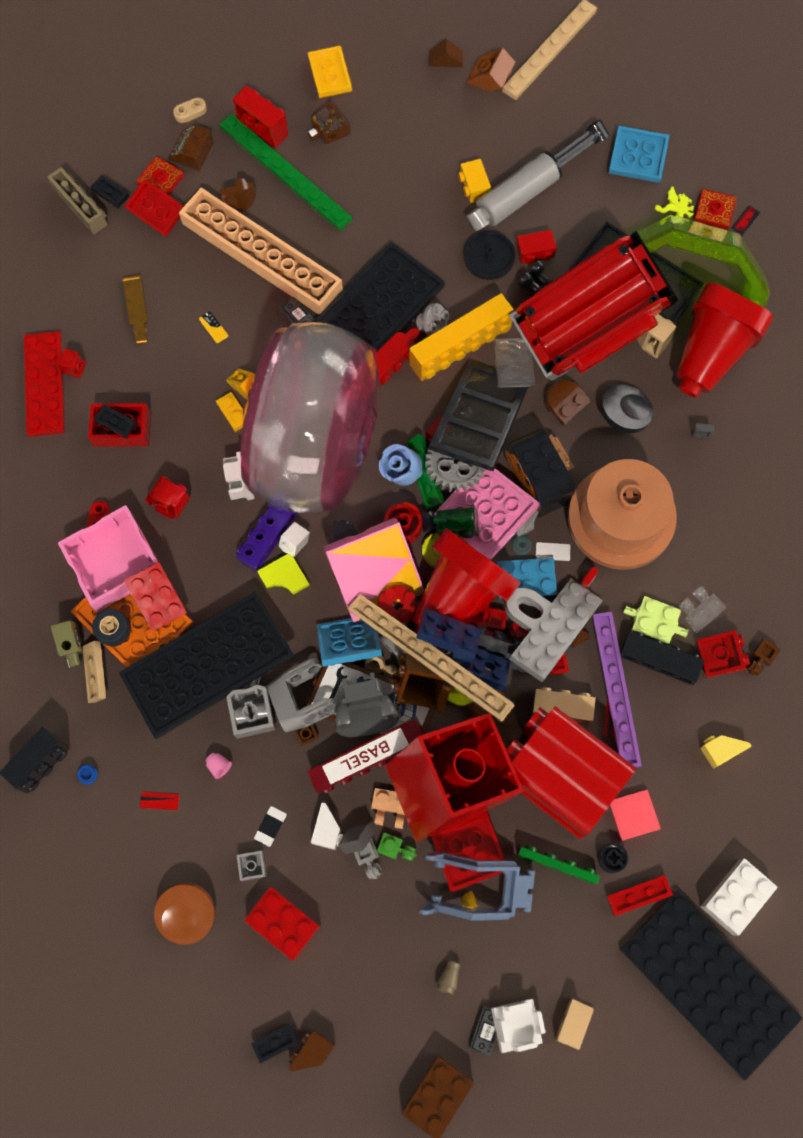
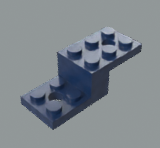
M425 608L416 638L451 651L449 658L490 687L502 692L504 691L510 661L488 653L485 650L478 649L482 630Z

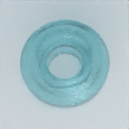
M523 536L517 537L512 545L514 552L518 555L528 554L532 547L531 541ZM519 543H524L526 547H519Z

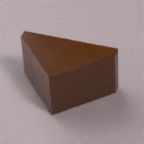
M446 39L429 50V67H463V50Z

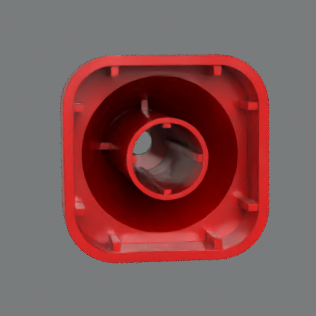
M707 283L692 309L691 315L694 319L676 375L681 381L678 389L693 398H698L701 392L709 393L749 348H756L774 319L772 313L764 307L716 283Z
M445 528L432 546L441 555L412 619L417 625L413 632L417 634L425 608L447 617L455 618L460 622L468 623L497 596L508 601L521 582Z

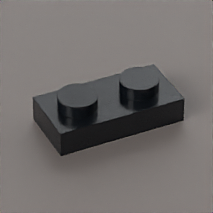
M103 175L90 187L94 193L117 209L129 198V194Z
M106 405L102 406L93 419L95 423L125 439L129 437L137 425L136 421Z
M291 1023L251 1043L261 1064L299 1044V1041Z

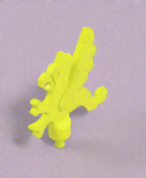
M671 187L667 193L670 204L665 208H661L660 205L655 206V210L661 213H666L670 210L676 212V223L683 219L684 214H687L688 218H691L694 214L688 212L693 211L694 206H687L688 202L692 203V200L688 199L684 193L677 196L674 187Z

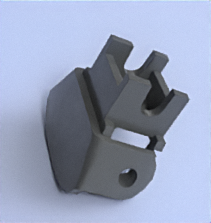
M374 672L370 673L371 680L348 685L346 678L342 679L346 699H342V703L338 705L336 712L335 729L339 735L353 738L384 732L398 723L399 714L388 695H383L382 691H377Z

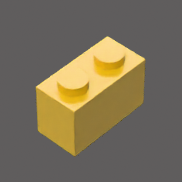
M477 159L460 165L458 177L460 182L464 184L465 197L469 198L470 203L476 202L491 190L482 161Z

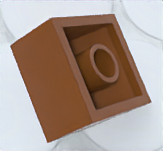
M504 48L480 55L466 82L489 92L500 90L505 86V81L512 72L515 61Z

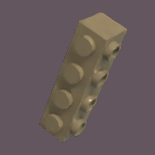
M60 167L47 176L53 190L93 235L108 225L105 220L107 216L101 208H97L94 200L86 195L81 185L75 183L76 181L70 173L67 174Z

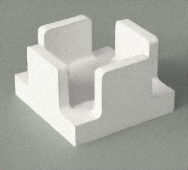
M244 451L236 452L237 456L224 458L223 469L225 480L229 482L230 490L228 492L231 500L247 498V500L255 499L249 464Z
M533 999L491 1008L501 1053L509 1051L520 1052L536 1048L537 1044L543 1043L541 1034L545 1033L541 1011L535 1009Z

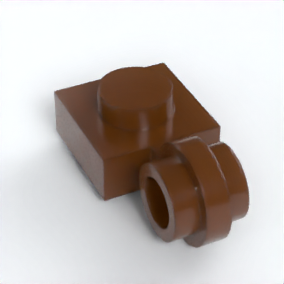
M763 638L752 654L758 661L753 660L747 667L749 673L758 676L764 669L762 663L770 666L781 649L766 638Z

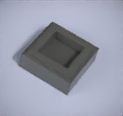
M696 423L692 430V437L711 438L715 431V425Z

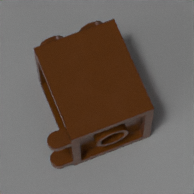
M405 651L400 653L398 659L399 668L395 669L393 680L395 681L393 692L396 693V701L437 709L439 713H444L446 709L445 704L453 686Z

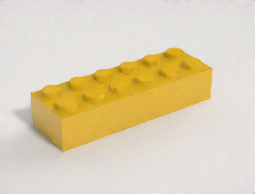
M502 293L409 348V365L421 381L432 378L439 370L447 369L451 363L456 360H462L466 354L478 350L482 344L489 343L497 335L508 332L512 326V319L509 315L514 312V309Z

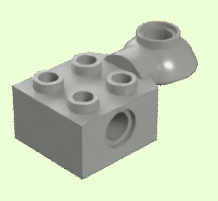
M261 677L239 690H233L226 696L233 734L237 739L276 730L268 690L266 687L259 685Z

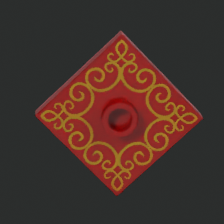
M156 156L136 180V183L140 185L146 179L164 193L170 195L184 178L185 173Z
M702 189L694 222L729 230L737 197Z

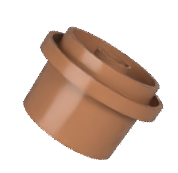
M617 460L592 472L577 486L568 509L569 530L577 547L592 561L612 569H635L651 563L667 548L676 529L677 513L673 492L668 480L654 466L640 460Z

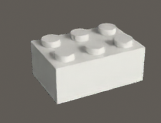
M745 858L740 859L700 907L730 934L739 936L778 887Z

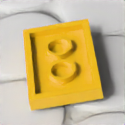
M341 46L308 52L319 98L352 91Z

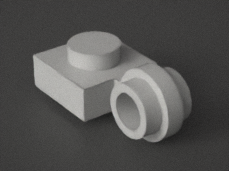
M371 838L365 849L354 852L359 866L367 864L365 868L367 877L375 880L382 874V869L378 863H373L372 861L378 858L379 855Z

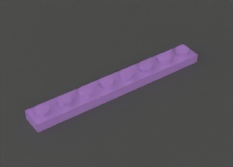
M612 612L593 614L592 620L617 753L633 766L639 768L642 764Z

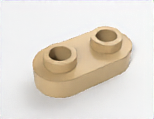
M194 98L176 106L173 113L177 122L186 123L204 115L207 107L202 98Z

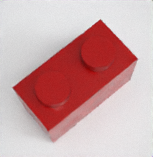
M552 230L517 236L516 240L520 264L550 260L556 255L557 247Z

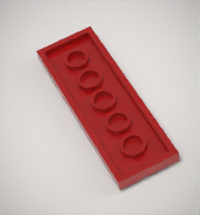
M60 331L24 335L26 435L28 437L65 433L63 372L58 366L62 355V334Z

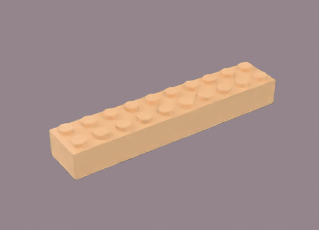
M200 188L179 212L183 225L319 315L343 291L342 279L203 188Z

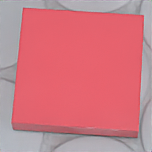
M648 790L614 799L610 804L621 841L661 829Z

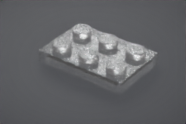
M523 338L494 339L498 388L535 386L532 353Z

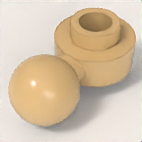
M383 656L367 658L365 661V669L378 674L383 672L385 677L392 680L395 669H398L395 665L386 666Z

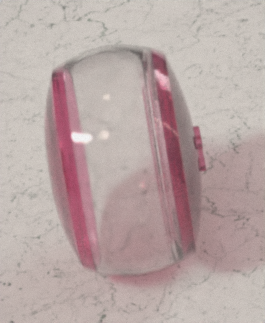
M305 322L280 326L271 336L259 361L243 410L240 442L241 478L247 490L268 504L290 512H325L339 509L362 472L375 430L380 393L376 349L350 332L329 323Z

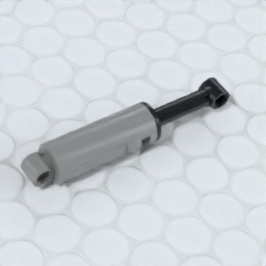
M602 119L590 124L586 128L585 133L556 154L552 155L548 151H543L476 201L477 208L466 215L474 230L478 231L486 225H497L562 177L561 167L593 143L597 144L609 136Z

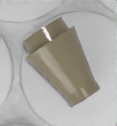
M448 961L437 982L438 991L448 995H453L454 991H457L459 964Z

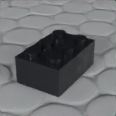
M41 727L0 771V775L16 790L28 794L39 786V781L43 777H47L53 771V766L58 761H62L67 756V751L70 748L54 733Z

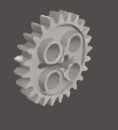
M453 433L452 438L445 435V440L441 439L440 443L483 458L485 457V452H480L482 446L476 447V440L469 442V436L463 439V434H461L459 438H456L455 433ZM428 448V454H426L425 458L427 460L425 462V467H427L426 473L431 474L430 480L436 479L435 486L440 483L442 484V490L447 486L449 487V492L453 488L456 489L457 493H459L460 488H463L466 492L467 486L473 489L474 482L479 484L480 478L484 477L486 469L434 452ZM441 468H447L449 471H442ZM464 471L467 475H461L459 472Z

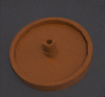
M178 883L166 889L159 897L154 910L155 923L159 932L169 941L181 945L193 944L203 939L212 928L216 914L215 905L209 893L202 887L193 883Z

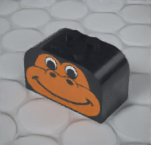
M543 429L535 430L505 445L504 457L522 490L539 502V507L537 508L538 518L570 503L572 496L575 494L572 478Z

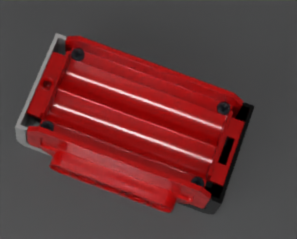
M635 231L630 236L620 238L613 244L603 247L538 290L533 297L522 303L509 316L545 377L553 381L575 367L579 373L587 371L649 332L659 324L655 316L674 305L678 298L640 235Z

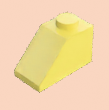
M713 735L703 741L705 745L700 749L714 769L750 748L751 744L722 735L715 738Z

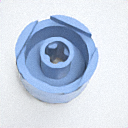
M399 444L391 445L383 451V456L379 460V471L387 480L400 486H407L422 476V460L415 451Z

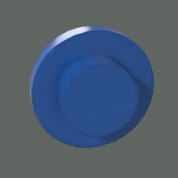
M92 765L82 766L77 773L78 780L84 785L94 783L98 777V771Z

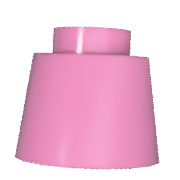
M212 753L206 759V767L215 779L224 776L232 766V762L219 753Z

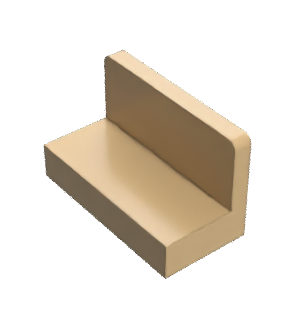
M570 998L555 1040L580 1049L594 1009Z

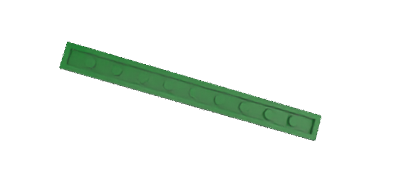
M230 114L219 124L220 129L340 232L353 221L351 215L233 114Z

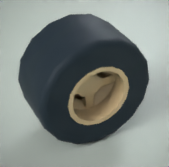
M116 609L101 611L96 615L92 624L93 634L106 646L114 647L121 645L130 635V622L123 613Z

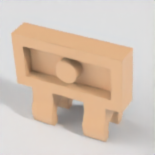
M375 788L371 809L377 810L375 824L383 826L385 812L397 813L395 828L403 829L405 814L396 792Z

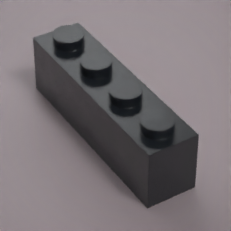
M471 623V625L482 630L478 649L485 650L507 660L510 659L511 655L523 641L517 637L510 638L498 630H495V632L488 630L482 624L475 625ZM509 660V668L532 676L524 669L519 667L517 664Z
M629 631L620 652L621 658L690 685H694L698 681L705 661L699 655L682 652L681 648L670 645L669 647L662 644L663 642L656 638H646L641 632Z

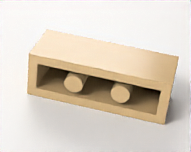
M540 687V689H536L534 692L532 716L539 707L550 713L554 706H556L574 721L591 724L594 718L596 697H591L589 693L575 695L571 694V691L568 690L555 692L551 691V688Z

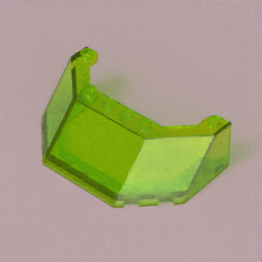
M669 215L629 235L634 243L630 247L632 250L642 244L646 253L650 254L664 246H669L738 266L746 279L741 296L766 308L770 292L766 275L740 234Z

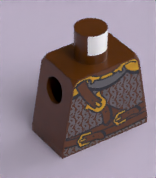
M332 101L312 116L313 129L307 132L311 141L320 137L325 144L332 143L351 134L350 123Z

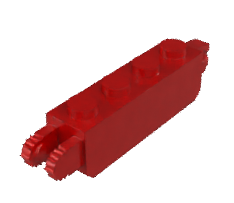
M414 327L406 334L397 332L352 376V387L345 395L351 404L355 405L363 398L367 400L369 397H373L382 384L388 383L394 372L401 370L403 363L407 359L409 360V348L420 341L419 329Z

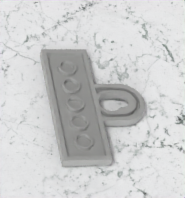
M573 579L569 580L552 603L531 589H516L510 599L505 601V611L512 621L529 633L509 660L543 682L603 600ZM526 604L536 607L540 611L541 617L537 619L528 617L519 609V605Z

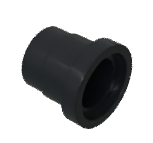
M433 511L421 515L424 527L423 532L437 528V524L434 523L435 514Z

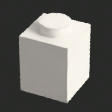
M294 522L281 535L279 547L285 553L295 557L307 544L310 532Z

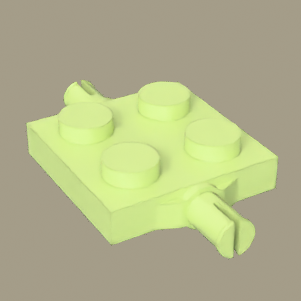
M644 596L641 606L637 610L626 605L623 612L634 617V625L631 632H641L644 634V637L659 639L663 642L662 644L667 646L675 633L686 638L689 631L678 626L681 610Z

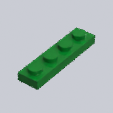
M418 434L405 442V445L415 451L422 460L423 473L417 479V483L426 510H432L445 502L440 486H435L436 479L430 480L431 474L426 473L427 467H425V462L427 460L425 458L426 454H428V449L423 435Z
M525 845V848L520 847L517 855L594 885L598 884L600 878L599 875L595 874L596 871L591 868H577L576 863L565 859L564 862L556 860L557 856L547 852L542 855L537 853L536 848Z

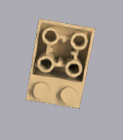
M659 314L655 316L659 324L637 338L641 348L656 359L669 345L677 327L672 321L663 318Z

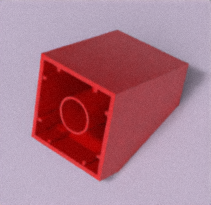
M490 713L418 736L385 766L416 842L455 828L516 797L524 791Z

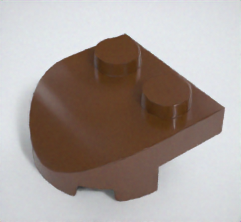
M235 179L236 186L220 189V193L224 203L236 211L242 212L249 209L253 204L256 188L252 181L248 183L245 179Z
M571 381L554 383L545 392L546 402L544 404L547 411H551L562 425H565L591 402L583 390Z

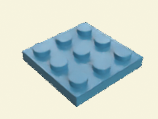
M618 126L609 174L660 183L670 135Z
M351 618L316 624L323 667L382 656L377 631L362 620L353 622Z

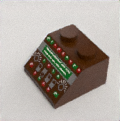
M196 125L182 130L168 160L200 171L214 144L211 131Z

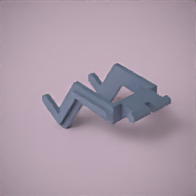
M442 851L425 854V859L435 861V867L445 868V864L474 871H502L505 877L502 904L498 908L471 909L441 901V895L432 894L431 899L426 900V906L419 908V914L429 915L441 912L477 921L508 920L510 917H515L516 908H523L524 912H531L533 893L528 892V889L534 888V869H527V873H520V866H517L512 860H476Z

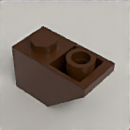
M316 1030L312 1033L307 1032L301 1041L304 1046L300 1052L295 1051L288 1061L291 1063L289 1070L297 1071L323 1065L336 1044Z

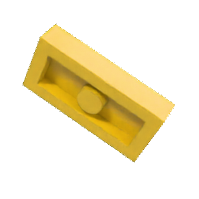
M232 392L216 400V404L235 432L251 423Z

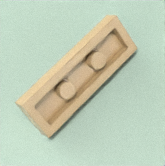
M92 641L83 646L88 703H96L106 699L100 641Z

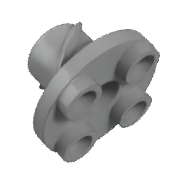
M432 303L427 306L424 314L417 316L416 326L429 337L447 326L449 312L444 310L442 305Z

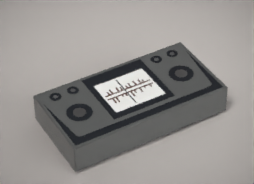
M294 297L280 307L283 314L301 333L315 320Z
M483 1006L469 1049L490 1057L497 1034L492 1010Z

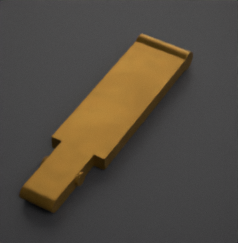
M136 274L122 277L129 324L134 326L133 332L136 344L148 343L147 330L145 328L148 318L141 275Z

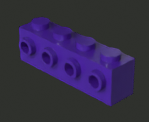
M280 495L270 501L267 512L259 517L256 528L250 530L247 535V541L244 545L241 544L236 551L238 562L258 573L257 571L261 569L280 541L281 535L289 528L299 513L297 505Z

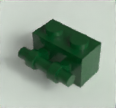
M475 507L437 510V516H434V523L437 524L439 536L445 528L458 537L465 539L479 536L478 513Z

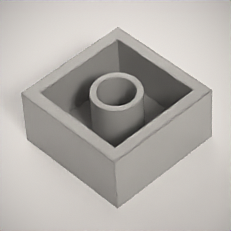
M263 851L237 855L240 881L267 877Z

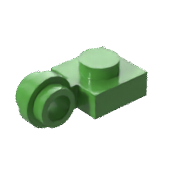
M383 833L377 853L396 860L400 852L402 853V858L413 861L417 856V849L406 845L404 849L400 848L403 842L402 839Z

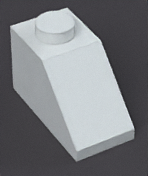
M321 803L311 844L336 850L343 835L340 834L341 829L325 803Z

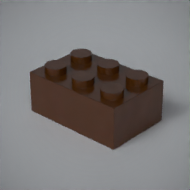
M437 1055L403 1108L401 1115L432 1138H440L472 1088L474 1081Z

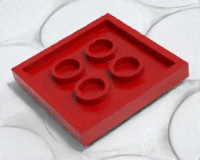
M487 812L455 828L431 837L436 851L476 860H505ZM445 864V868H442L450 892L503 874L502 871H474Z

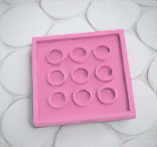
M494 469V471L486 470L484 477L480 478V483L476 484L474 482L473 489L467 486L466 492L463 488H460L459 493L455 490L438 510L475 507L478 513L479 536H473L469 539L459 538L492 560L537 510L539 502L497 469Z

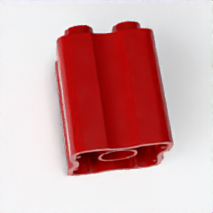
M554 706L550 713L539 707L522 732V734L529 738L527 743L523 746L515 739L508 747L507 753L524 789L520 794L574 837L581 840L591 832L637 768L556 706Z

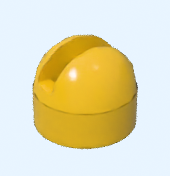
M472 891L463 895L461 899L463 907L471 909L478 907L477 900Z

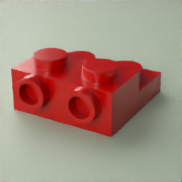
M736 630L697 640L701 658L705 660L703 665L707 678L748 670L747 665L750 664L747 653L743 654L741 647L745 645L742 634L738 635Z

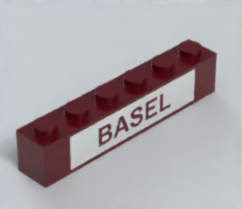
M415 717L306 772L316 793L323 791L326 794L335 789L334 785L340 782L344 785L352 781V776L356 774L363 776L369 773L370 767L377 765L379 768L389 763L387 759L393 756L396 757L418 736L424 735L425 732L418 718Z

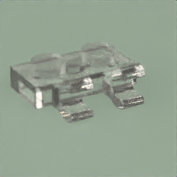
M702 586L693 592V595L702 603L696 609L688 598L679 605L688 615L684 620L696 633L700 632L727 608L714 593L708 596L707 591Z

